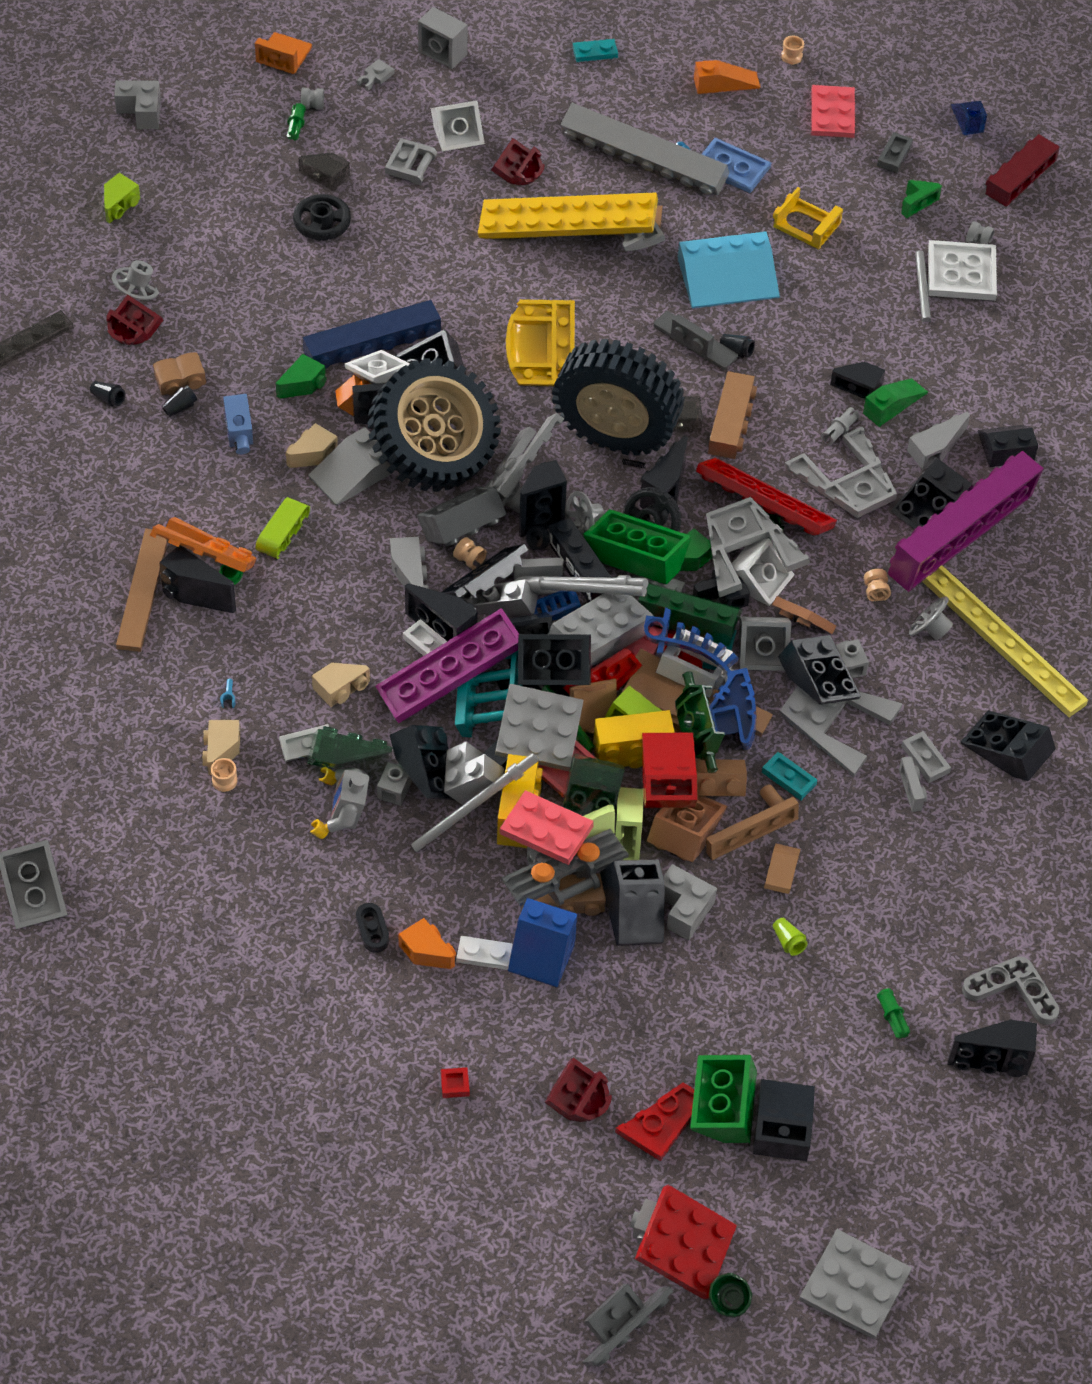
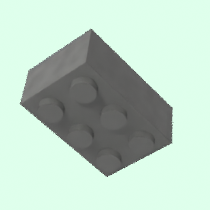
M477 486L418 514L417 517L428 542L449 546L458 542V537L462 535L470 536L479 532V527L483 525L491 526L500 522L499 518L506 515L496 488Z

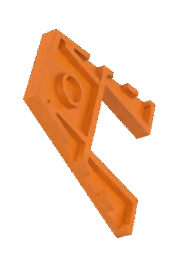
M176 517L169 519L166 527L160 524L153 526L150 536L156 538V535L169 540L168 543L177 547L181 545L192 550L195 554L209 556L215 559L216 562L242 572L251 569L257 559L252 556L251 551L242 547L236 548L230 545L229 541L219 537L216 538Z

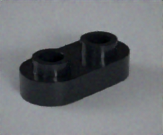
M374 903L362 904L356 911V922L363 945L370 952H381L389 944V933L382 911ZM367 916H371L374 918L371 921L365 920ZM374 938H378L381 941L378 943H373L371 940Z

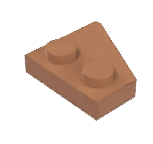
M776 596L772 604L781 609L780 615L791 620L795 616L798 618V623L809 628L812 624L833 634L836 628L835 624L816 613Z

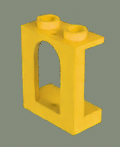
M797 187L792 194L789 193L783 205L775 209L773 213V227L820 249L841 224L843 209L835 206L828 213L800 199L801 188ZM792 212H800L821 223L814 230L813 236L788 224L786 221L787 215Z

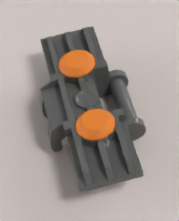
M608 829L586 839L569 865L543 853H538L535 863L503 876L502 881L519 906L524 905L527 898L536 900L547 894L560 906L564 904L566 899L588 889L599 888L600 881L595 872L606 868L613 861L628 858L629 854L613 831ZM571 873H574L577 878H586L559 891L560 879Z

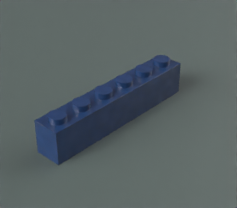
M428 300L304 336L303 351L306 356L325 365L326 369L332 364L346 363L356 357L366 356L383 349L390 350L400 344H411L417 339L431 337L441 331V318L432 300Z

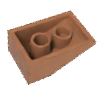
M697 796L695 808H662L654 817L647 842L654 844L658 849L667 850L677 855L682 860L693 862L704 849L706 838L712 835L728 806L706 796Z

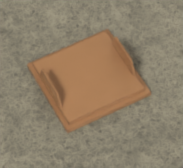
M616 679L594 682L591 685L570 687V697L584 700L579 725L584 732L594 733L595 719L606 718L605 715L617 699Z

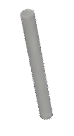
M919 250L916 251L915 257L922 322H930L931 314L924 252Z

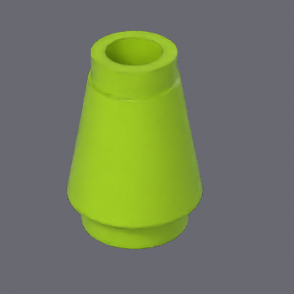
M779 918L774 922L772 927L786 953L796 956L806 949V936L785 918Z

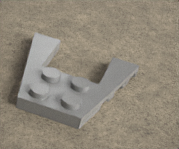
M558 413L549 416L537 434L530 426L521 430L504 460L497 467L493 479L485 487L496 488L500 499L505 498L524 472L522 471L526 465L531 463L538 455L536 453L543 442L547 443L553 435L551 433L553 427L558 423L561 424L564 418Z
M862 426L844 434L842 438L843 442L864 465V467L830 482L805 453L785 462V468L856 518L891 503L897 498V492L887 473H884L881 461L874 454L873 446L870 440L866 438Z
M751 497L706 513L719 597L742 589L741 581L726 553L760 540L770 538L787 572L810 564L808 555H804L799 550L798 545L792 539L790 540L783 533V530L769 519V515Z
M797 686L781 708L779 715L801 734H805L813 741L814 745L825 751L835 763L846 769L852 777H855L865 763L867 756L825 733L846 703L888 725L893 722L901 710L902 703L859 692L861 697L856 700L819 705Z

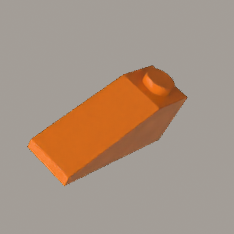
M718 60L695 62L694 82L697 94L760 89L757 72Z

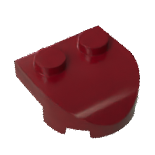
M512 138L491 171L510 184L526 185L540 177L544 171L545 164H542L541 152L535 146L529 150Z
M127 294L115 311L109 310L106 317L108 322L107 331L114 340L122 344L137 345L149 340L164 319Z
M572 1058L567 1063L544 1103L568 1120L587 1122L596 1119L607 1111L612 1095H609L608 1079L601 1071L594 1073L581 1062Z

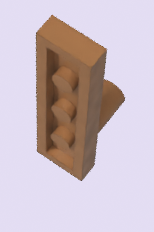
M772 785L764 786L760 790V796L770 808L707 837L706 853L711 860H714L798 820L799 803L794 797L784 801Z

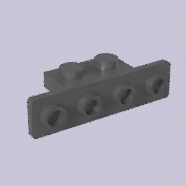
M665 311L654 321L656 329L722 370H726L738 358L737 353L714 340L713 335L679 314L675 316L671 312Z
M623 1284L584 1321L602 1344L583 1361V1364L586 1367H600L610 1358L609 1353L615 1347L623 1346L630 1339L628 1335L635 1328L639 1329L650 1320L648 1315L654 1309L659 1310L669 1302L668 1296L673 1292V1289L670 1286L661 1287L643 1303L628 1284Z

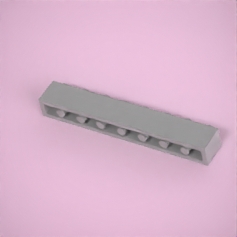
M571 103L560 124L564 135L571 140L578 138L583 140V143L588 147L595 148L597 146L602 148L603 152L608 155L614 156V154L622 156V159L628 163L633 164L634 161L640 163L641 167L645 170H657L667 179L677 178L683 185L699 187V190L707 195L712 193L718 195L729 175L727 164L575 103Z

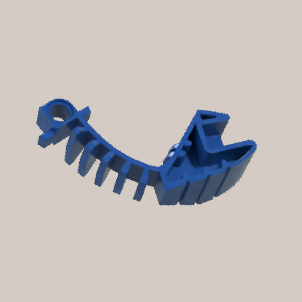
M666 607L663 618L646 615L644 624L645 635L650 642L658 644L657 655L664 653L665 645L678 647L704 656L726 673L728 678L725 685H720L718 688L719 693L714 694V700L709 705L715 730L724 732L725 735L739 733L742 749L749 750L756 732V703L748 669L743 668L734 671L729 669L738 662L739 657L733 652L724 662L719 659L726 652V646L721 642L716 647L714 653L707 651L713 643V637L709 633L706 634L701 647L695 645L700 636V630L692 626L689 641H683L682 639L685 635L684 623L678 622L675 639L668 638L671 610ZM653 625H659L663 630L660 635L653 636L649 633L650 628Z

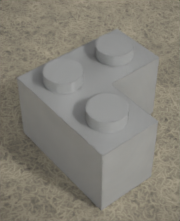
M116 81L114 95L116 113H135L137 129H159L161 104L159 81Z
M464 742L447 750L444 792L464 805L504 775V768L468 742Z
M672 864L663 876L665 883L664 901L674 906L668 914L667 929L690 940L714 905L717 888Z

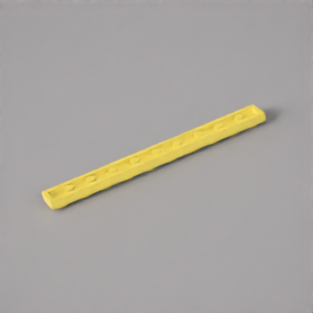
M941 565L937 571L922 581L939 598L948 597L947 605L1065 715L1070 718L1087 705L1088 699L945 567Z

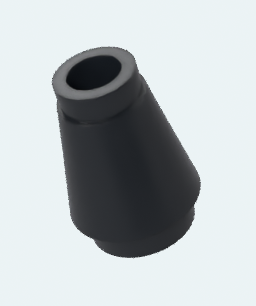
M724 333L719 342L737 353L741 358H744V356L751 357L755 348V341L750 336Z
M94 381L90 386V393L111 407L120 406L124 402L126 393L120 385Z
M186 385L183 388L179 387L162 405V409L171 417L194 406V402L198 399L192 389Z

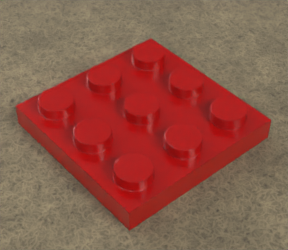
M668 1184L661 1191L635 1260L696 1296L708 1299L710 1286L719 1274L737 1225Z

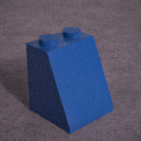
M527 898L518 919L508 971L558 988L575 946L577 914Z

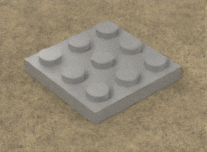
M509 684L495 755L508 758V754L529 756L534 753L539 758L538 765L569 771L584 700Z
M836 1229L799 1300L875 1340L912 1267Z

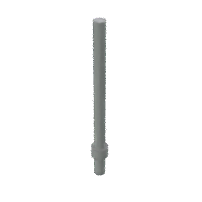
M619 575L617 578L543 577L545 580L645 586L646 588L648 586L647 578H631L629 575ZM519 576L518 578L531 579L532 577L542 576Z
M543 577L526 579L530 589L537 592L559 590L645 596L647 592L645 586L545 580ZM516 578L515 581L525 580V578Z
M532 753L520 763L511 765L507 768L508 772L411 844L413 849L418 852L511 781L520 779L524 776V772L539 761L538 757Z

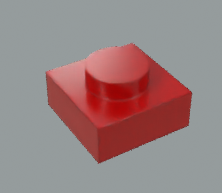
M468 1067L441 1069L442 1098L470 1096Z

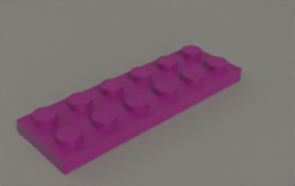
M501 608L375 687L399 724L518 650L519 633Z

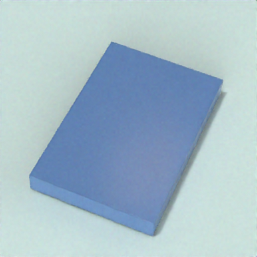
M714 138L702 153L704 156L727 164L729 175L725 182L748 193L753 191L772 165L767 160L717 138Z

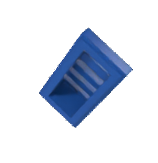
M558 591L538 599L536 603V608H541L542 613L547 612L551 615L552 621L559 620L581 607L577 593L573 591ZM557 603H560V608L557 607ZM548 605H550L552 610L550 612H548V609L546 607Z

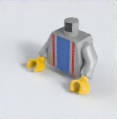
M327 767L321 768L320 771L326 775L323 778H319V781L327 785H334L336 781L338 782L335 789L331 820H328L327 824H324L319 819L311 823V826L315 829L311 830L310 833L317 838L324 839L329 831L333 833L345 828H356L365 806L369 775L364 774L360 769L345 768L338 769L335 772Z

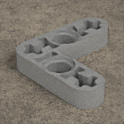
M1015 957L970 975L963 983V995L969 1000L978 1001L1016 986L1038 1022L1049 1025L1054 1023L1059 1015L1058 1004L1033 964L1025 957ZM1017 965L1020 968H1026L1024 973H1022L1021 971H1014ZM998 974L1004 978V983L995 984L991 981L990 976ZM970 985L980 986L979 992H976L975 989L970 990ZM1035 986L1040 990V994L1032 996L1028 994L1026 988ZM1043 1006L1046 1010H1052L1050 1016L1047 1013H1041Z

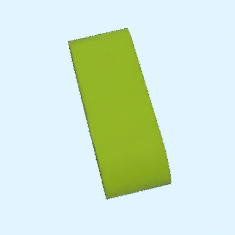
M289 497L285 498L260 533L255 549L279 559L280 557L278 556L281 551H285L290 544V538L293 534L296 535L303 525L302 521L304 518H308L310 506Z

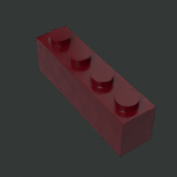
M1040 134L1033 140H1028L1021 151H1016L1009 162L1003 163L997 173L991 174L985 183L987 186L985 194L1007 207L1057 161L1060 146Z

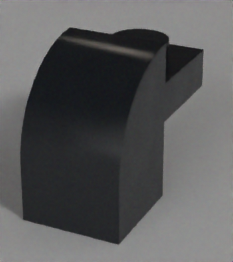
M712 570L710 580H702L694 584L693 595L709 600L719 598L721 603L737 608L748 606L750 592L743 579L738 576L742 589L719 597L715 570Z

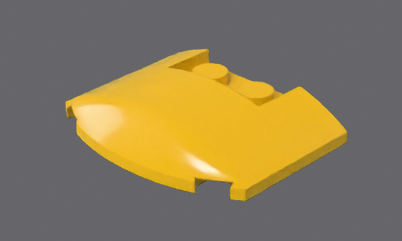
M520 299L517 303L519 307L510 316L506 332V354L510 370L519 386H554L568 354L575 348V300Z

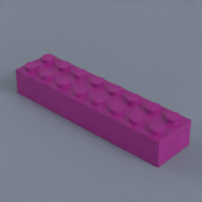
M1023 451L1015 457L1013 455L1010 456L1001 468L996 467L993 469L989 477L985 480L983 478L980 479L972 490L964 491L956 502L948 503L939 515L934 514L931 516L927 524L923 527L918 526L907 539L902 538L895 546L896 553L889 562L891 566L887 574L906 591H911L928 576L937 571L941 565L946 564L1032 496L1044 468Z

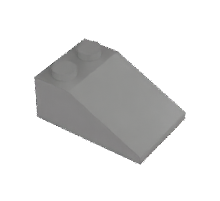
M366 427L345 438L308 475L336 506L390 475L386 470L390 464L388 461L381 464L378 460L383 454L381 451L374 453L372 447L377 443V440L370 441V431Z
M48 840L0 852V870L16 929L68 916Z

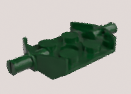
M688 671L682 674L685 688L682 694L675 700V709L681 733H693L695 759L705 760L707 772L715 773L718 771L715 754L718 752L725 733L715 730L709 701L705 692L706 689H712V686L696 685L693 672Z

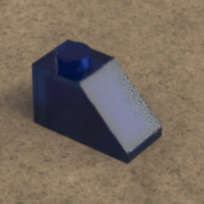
M981 100L951 104L963 136L984 133L987 113Z

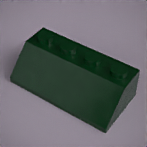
M648 583L646 595L639 597L638 602L653 614L654 617L663 618L665 607L671 610L669 629L676 631L678 622L684 623L686 630L691 632L692 626L700 630L701 637L705 638L706 634L709 633L713 637V642H721L726 646H729L742 613L740 608Z

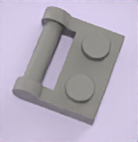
M400 138L385 166V174L421 185L424 180L423 175L431 160L435 159L437 151L431 146ZM423 155L417 170H411L417 156Z

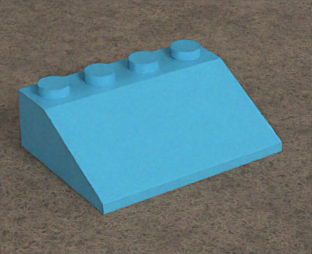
M767 232L679 242L678 262L692 308L780 297L772 248Z

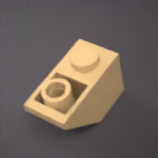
M315 423L309 430L307 429L302 433L301 438L295 444H291L286 450L287 466L295 468L319 465L338 446L337 436Z
M330 663L312 675V688L330 707L337 703H344L350 694L356 690L361 691L365 689L370 682V669L366 665Z
M209 720L208 730H204V745H208L207 751H203L202 757L203 766L208 768V775H212L211 766L216 760L221 758L232 760L240 754L239 720Z

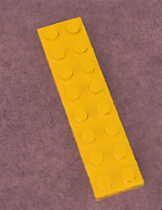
M657 193L486 199L483 202L478 236L485 239L653 233L658 196Z

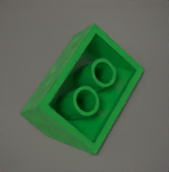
M698 1055L690 1127L692 1131L722 1143L751 1142L757 1069L751 1055Z

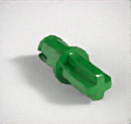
M296 103V106L295 104L292 106L291 116L287 120L289 125L287 137L289 140H298L300 129L305 124L303 118L306 107L301 103Z
M890 988L883 989L877 994V999H879L885 1012L884 1019L889 1021L897 1039L906 1038L910 1033V1029L903 1016L904 1010L898 1005L893 990Z

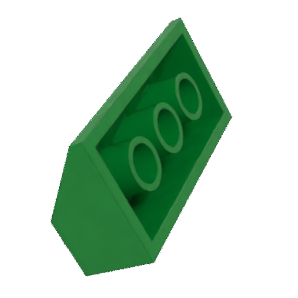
M611 509L583 534V537L601 563L665 585L679 573L691 541L690 535Z

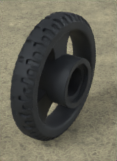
M316 194L306 197L298 203L293 213V221L296 229L303 236L312 240L324 241L337 238L348 229L351 222V213L348 205L342 199L329 194ZM304 211L311 213V225L306 226L301 220V215ZM333 221L340 222L336 227L332 228Z
M654 487L642 488L634 492L625 503L623 514L663 526L668 520V513L666 511L668 509L671 515L670 529L679 532L681 528V512H679L680 509L676 505V501L661 489ZM642 497H655V504L643 510H639L635 506L636 502ZM650 514L654 517V522L650 519Z

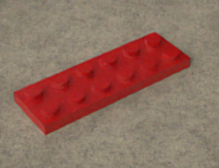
M718 458L700 462L695 472L701 474L702 479L721 484L723 490L730 493L736 492L742 495L743 500L751 497L757 504L763 506L762 509L764 511L783 516L785 522L804 527L803 530L808 534L816 536L835 527L837 520Z

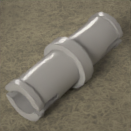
M850 407L843 415L835 418L831 426L821 434L822 441L825 442L830 438L826 445H832L837 438L846 434L849 431V427L859 419L857 410L850 415L854 411V408Z

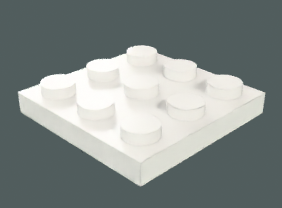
M929 240L928 295L996 301V245Z

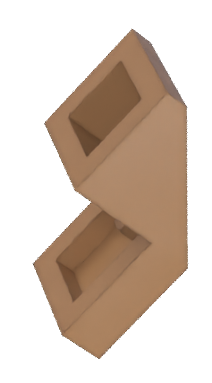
M775 844L764 886L765 889L790 894L801 849Z

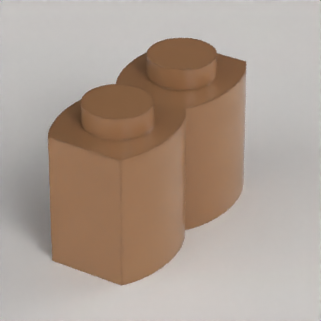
M196 352L186 353L175 359H163L153 364L154 375L162 395H173L179 387L183 388L186 385L191 389H198L206 384L205 372Z

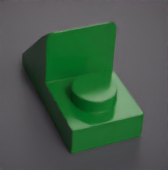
M908 180L906 189L908 196L902 202L901 214L909 218L938 201L942 185L934 182Z

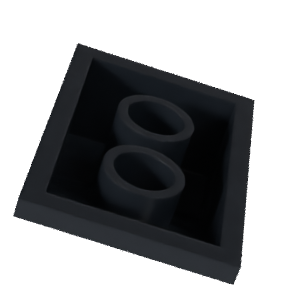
M445 329L394 355L408 363L416 360L420 363L426 358H430L432 363L436 358L442 359V366L448 360L455 362L453 369H457L460 365L464 366L458 343Z
M179 545V547H176L159 562L162 591L169 599L175 598L180 603L228 613L236 611L234 583L183 546Z
M410 583L405 585V614L415 622L421 619L446 641L478 623L476 608L471 603H466L460 597Z
M518 634V685H591V635Z

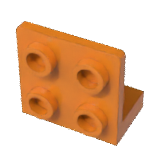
M274 32L269 40L261 38L256 40V62L295 74L312 49V44Z

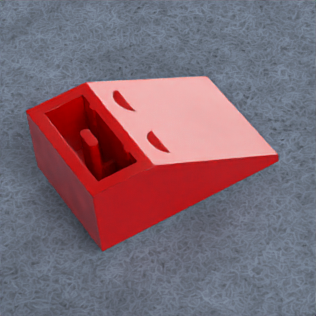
M642 733L644 808H695L697 803V772L693 733Z

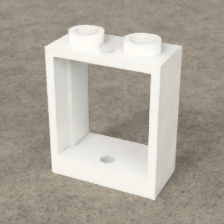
M685 629V635L682 640L688 642L691 632ZM699 636L695 645L701 647L704 638ZM712 643L707 651L714 653L718 644ZM667 646L656 673L684 686L682 674L688 671L693 672L696 685L712 686V689L705 690L706 696L709 698L715 689L718 690L720 685L722 686L725 679L723 675L727 676L721 668L704 656L672 646ZM726 649V652L719 659L724 662L733 651ZM680 651H683L717 668L712 674L677 656Z

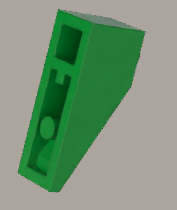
M912 378L883 385L866 397L863 414L880 427L925 396L928 391Z

